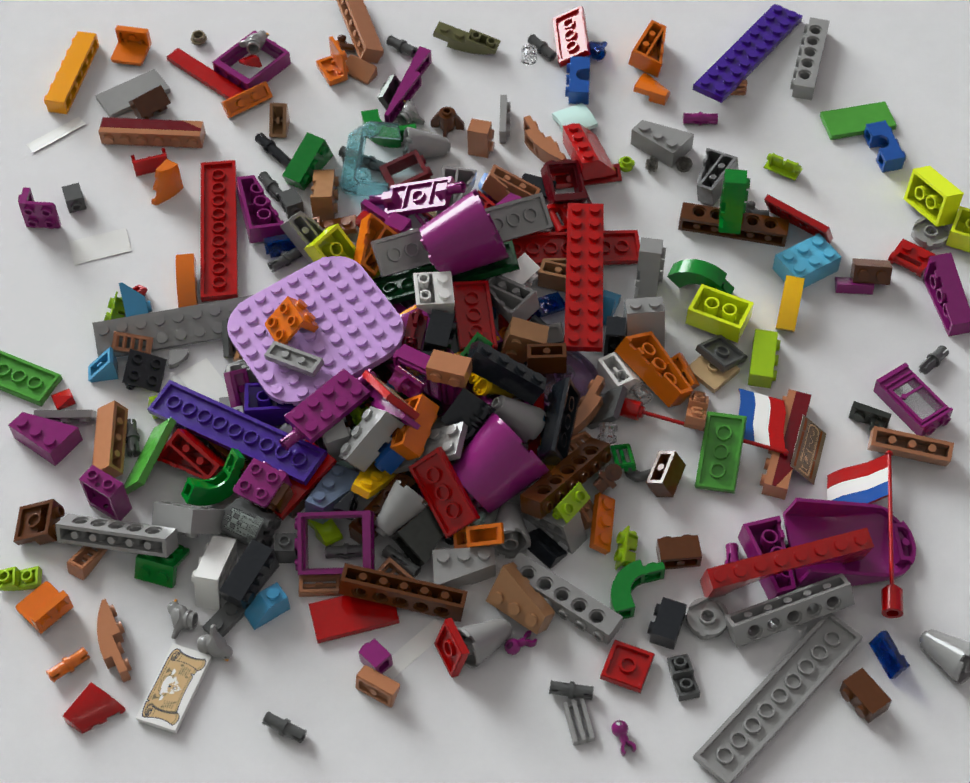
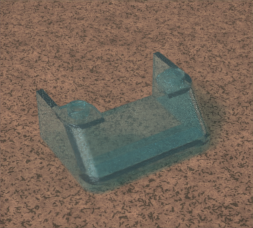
M369 121L349 133L340 179V188L343 193L370 196L390 191L388 183L372 181V173L369 169L362 167L366 138L401 140L398 123Z

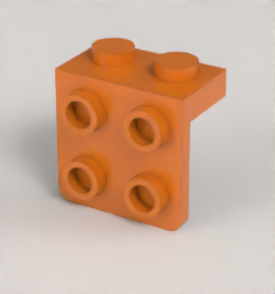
M117 25L115 31L118 43L111 56V61L141 66L152 44L149 30Z
M333 36L329 37L331 56L316 61V66L329 86L348 80L347 73L349 72L346 60H348L347 54L344 50H341L338 40L335 41Z
M289 296L284 299L265 322V326L274 341L285 345L301 327L312 332L319 328L315 322V316L308 311L307 304L301 299L296 300Z
M46 581L16 605V610L42 634L74 606L69 595L64 590L59 592L50 582Z

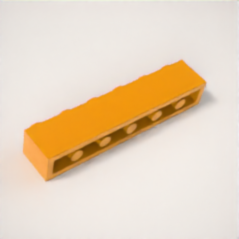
M77 31L72 39V44L67 49L66 56L61 62V67L56 72L53 83L50 84L49 92L44 97V103L47 106L48 112L68 114L99 48L96 33Z

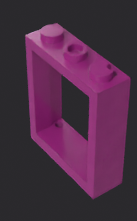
M254 30V31L251 32L249 35H247L245 38H243L241 41L245 40V39H246L248 36H250L251 34H253V33H258V32ZM267 38L261 50L275 58V60L250 79L231 68L233 64L249 53L246 47L239 46V42L212 63L215 72L243 90H247L264 81L269 82L291 65L290 53L285 48L277 45L276 42Z
M374 511L297 513L294 524L295 530H297V538H295L294 547L297 550L298 559H295V571H298V575L342 574L343 568L308 569V520L362 518L363 567L375 570Z

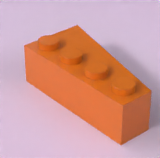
M652 331L626 336L614 350L668 407L681 405L694 391Z

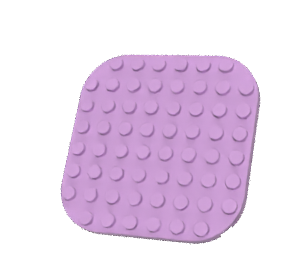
M342 256L322 257L245 299L233 310L227 324V331L232 344L265 393L279 404L284 405V403L294 406L299 405L342 369L347 370L352 376L357 378L365 370L373 369L390 359L394 352L400 349L403 336H405V328L401 316L368 273L355 260ZM287 296L304 301L307 304L308 311L315 316V322L319 326L315 332L301 327L286 344L323 358L324 364L315 377L273 363L264 357V354L274 342L273 337L265 326V322Z

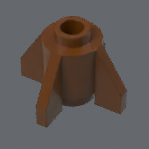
M451 107L441 108L430 122L431 127H440L443 131V137L446 138L448 132L453 131L455 126L458 130H464L465 128L464 122Z

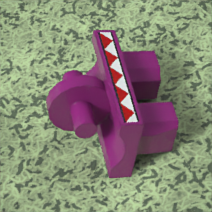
M399 365L395 366L394 373L388 381L389 384L395 387L398 393L402 392L409 398L422 394L427 386L426 383Z

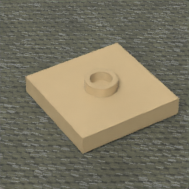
M702 355L689 365L697 381L712 393L718 391L740 372V368L737 365L725 372H721Z

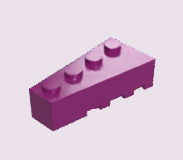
M254 175L237 177V194L249 243L285 239V232L280 227L284 222L280 220L278 212L272 207L270 199L265 196L264 190Z

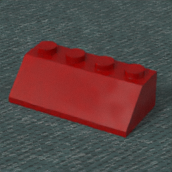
M580 123L563 126V144L571 160L579 161L583 181L616 175V170L596 134Z

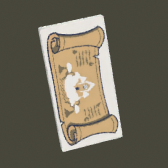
M172 644L136 716V720L177 734L212 661V656Z

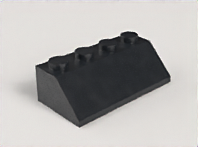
M481 341L473 342L470 345L467 357L472 358L473 373L531 405L544 392L547 378L542 374L529 369L524 364L511 359L508 355L493 349L490 345Z
M570 377L555 383L552 387V392L548 395L549 406L548 410L545 411V426L541 431V444L537 448V457L545 465L556 466L569 454L581 395Z

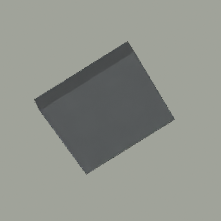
M722 335L698 344L695 349L721 372L746 362L748 357Z
M622 385L600 394L603 399V405L587 427L592 430L618 420L628 389Z

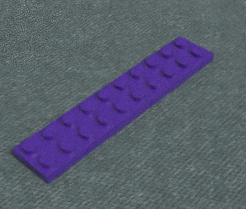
M773 4L693 84V90L722 103L802 21L803 16L780 5Z
M171 380L168 381L147 409L150 414L165 421L170 417L176 420V426L187 429L189 432L231 451V448L238 449L245 458L251 461L255 458L261 462H267L273 468L285 471L290 479L305 486L328 455L326 450L304 440H299L289 450H285V447L281 446L279 440L289 433Z

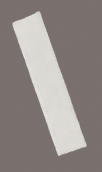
M77 117L28 143L27 146L34 153L86 125V123L80 117Z
M436 618L392 655L393 665L385 673L392 679L400 674L434 644L442 624Z

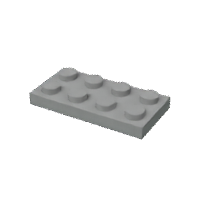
M464 422L430 430L431 434L425 443L423 454L419 458L412 460L405 459L393 473L398 474L410 471L409 466L441 446L449 461L460 459L468 426Z

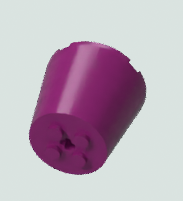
M476 189L419 228L422 236L420 241L424 249L430 254L428 258L431 264L439 272L451 271L452 276L509 257L500 234L490 214L486 213L483 207L485 204Z
M494 412L462 451L460 459L455 460L452 464L470 500L479 509L484 507L489 514L550 471L532 450L530 452L522 444L523 441Z

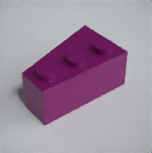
M25 412L20 413L8 425L16 440L54 466L60 463L83 440L79 428L76 426Z

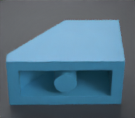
M123 282L119 283L126 317L152 312L151 302L147 301L145 296Z
M278 582L259 592L245 610L244 616L254 630L290 609L288 597Z

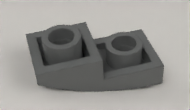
M688 654L667 658L668 668L679 702L699 698L700 691L694 678V669Z

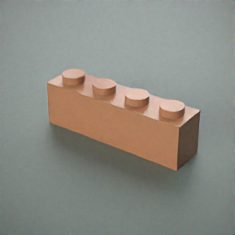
M115 400L97 409L92 465L114 478L123 474L128 409Z
M874 426L870 433L867 450L886 453V451L890 450L894 456L946 467L951 462L954 443Z

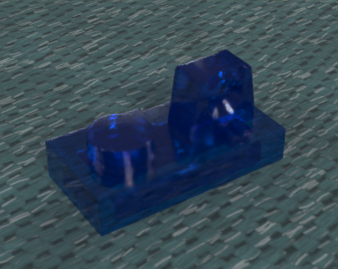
M286 234L263 238L266 255L270 254L271 258L279 257L282 251H290L296 247Z
M558 292L538 297L540 308L532 317L537 315L541 318L565 310V301Z
M881 631L869 642L889 679H895L910 666L905 656L900 655L888 631Z

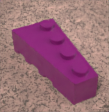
M946 253L930 256L923 282L948 336L970 333V307L952 254Z
M780 515L743 524L738 539L748 558L786 548L784 542L785 535L780 524ZM792 570L759 580L768 600L796 590Z

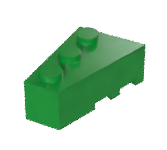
M308 132L306 133L282 174L286 183L302 190L308 187L313 180L314 170H322L333 157V153L325 139Z
M725 169L719 208V233L740 234L742 217L746 211V203L744 202L748 200V190L746 189L750 188V178H747V170Z

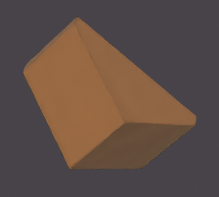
M270 103L269 137L287 138L290 122L287 103Z

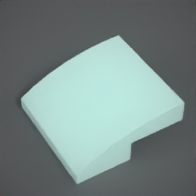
M583 103L552 113L553 120L560 125L562 133L563 126L572 123H580L588 130L598 127L595 117Z

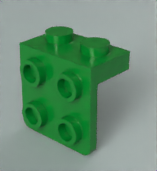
M178 544L179 547L167 558L138 554L135 560L134 578L173 588L176 585L177 567L189 555L190 549Z

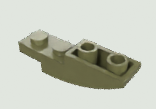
M440 21L433 33V37L448 42L447 47L472 54H495L501 40L476 30L470 29L468 33Z

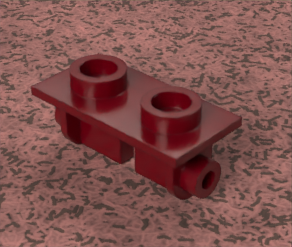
M415 309L414 312L409 313L405 336L402 345L406 344L416 350H421L428 316H424L422 310Z

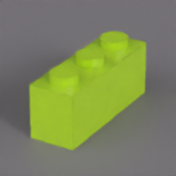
M755 329L748 385L771 388L772 381H776L777 370H774V366L778 365L779 355L775 354L776 351H779L781 340H777L778 332Z

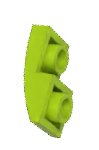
M329 519L324 524L308 520V525L315 531L316 538L325 546L343 539L342 533L332 519Z
M15 566L0 570V591L36 589L42 582V569L39 566L22 570Z

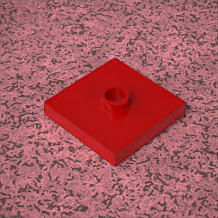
M448 618L444 620L434 644L450 676L453 678L459 676L470 652L453 619Z
M614 640L600 679L641 693L655 653Z

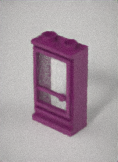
M403 344L399 350L397 349L392 357L394 368L399 365L408 370L413 376L426 383L427 386L423 392L424 394L441 402L444 401L445 404L448 403L451 406L463 388L427 380L426 365L430 359L429 355L406 344Z
M906 362L876 380L873 391L916 435H931L936 428L941 425L945 426L950 422L953 409L949 408L909 368Z

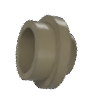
M196 30L192 33L191 42L193 44L202 45L207 41V36L203 31Z

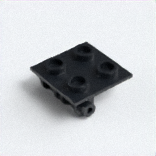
M130 349L122 383H125L128 390L140 387L159 393L167 359Z
M463 387L441 418V421L447 425L464 422L468 426L465 439L470 441L496 409Z

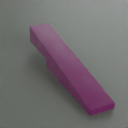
M419 46L384 114L385 124L392 125L404 105L403 101L411 100L421 87V76L432 63L430 49Z
M370 384L366 386L371 391V396L368 399L372 401L370 404L372 407L387 411L405 425L416 430L419 429L420 425L414 419L387 401Z

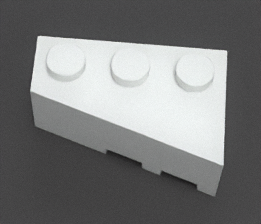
M213 535L210 543L206 544L205 553L203 556H200L198 568L193 571L191 581L194 583L196 607L213 610L221 608V594L219 590L233 570L238 555L237 539Z

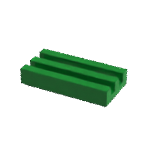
M630 444L610 446L614 464H618L621 469H624V472L628 471V468H632V471L636 470V463ZM623 449L627 451L629 462H626ZM616 450L619 451V455H620V458H621V462H622V463H619Z

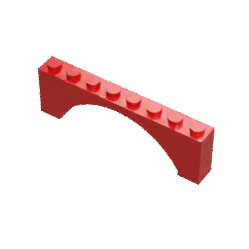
M866 527L708 568L700 579L704 596L713 599L725 596L753 582L790 570L825 563L847 564L862 560L874 548V545Z

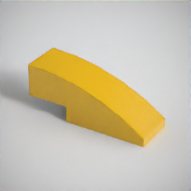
M786 275L776 329L789 332L795 331L805 278Z

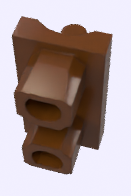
M613 463L609 464L605 471L601 468L597 472L599 477L593 482V485L601 494L609 486L614 489L617 486L615 481L622 476L621 467Z

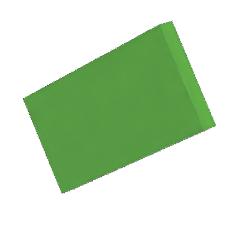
M885 101L820 112V118L830 140L864 135L866 124L886 120L892 130H895L897 126Z
M0 350V390L42 407L63 379L62 376Z
M707 411L695 488L735 494L747 416Z
M170 417L153 428L124 484L127 494L145 484L176 424V420Z

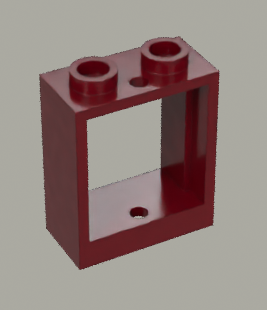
M417 149L379 166L389 190L391 185H397L394 183L392 175L417 163L422 173L398 184L431 179L433 173L429 166H425L427 162L423 154L419 155Z
M566 159L559 162L551 160L544 164L540 171L548 204L585 203L588 197L578 160ZM570 172L575 193L556 194L551 174Z

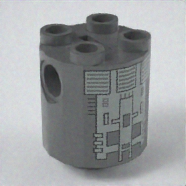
M241 497L225 507L221 524L223 534L237 539V541L245 545H249L250 541L254 539L268 547L272 546L274 542L273 535L281 525V519L276 514Z

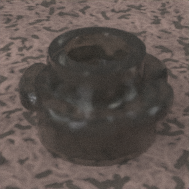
M651 156L650 159L646 160L645 169H648L649 173L656 172L658 158Z
M686 156L679 157L675 163L680 172H688L693 165L692 160Z

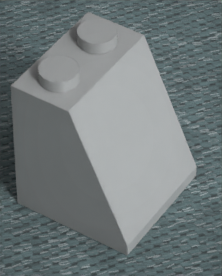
M663 297L625 299L623 317L626 318L624 338L652 331L665 349V308Z

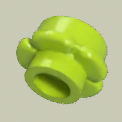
M624 156L618 160L620 170L623 172H630L633 166H635V161L629 156Z

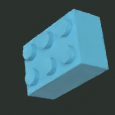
M819 233L776 254L773 270L784 282L786 275L805 278L803 288L837 272L842 257Z

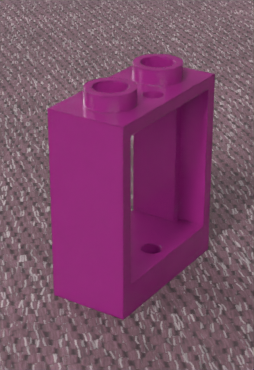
M91 465L79 478L87 501L92 507L119 521H122L131 511L132 506L124 484L94 465Z

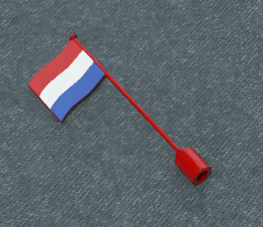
M739 388V415L747 416L743 443L787 456L789 451L785 449L784 442L786 417L784 400ZM626 397L619 415L636 421L647 415L684 426L683 421L647 412L643 402Z
M888 450L885 455L874 460L842 468L827 475V500L871 504L888 497L890 584L881 590V608L884 617L899 618L903 616V590L894 584L891 465L893 452Z

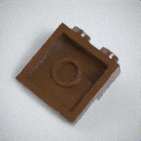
M54 499L21 506L19 508L13 542L17 545L36 542L39 545L56 542L55 524L65 515L63 506Z

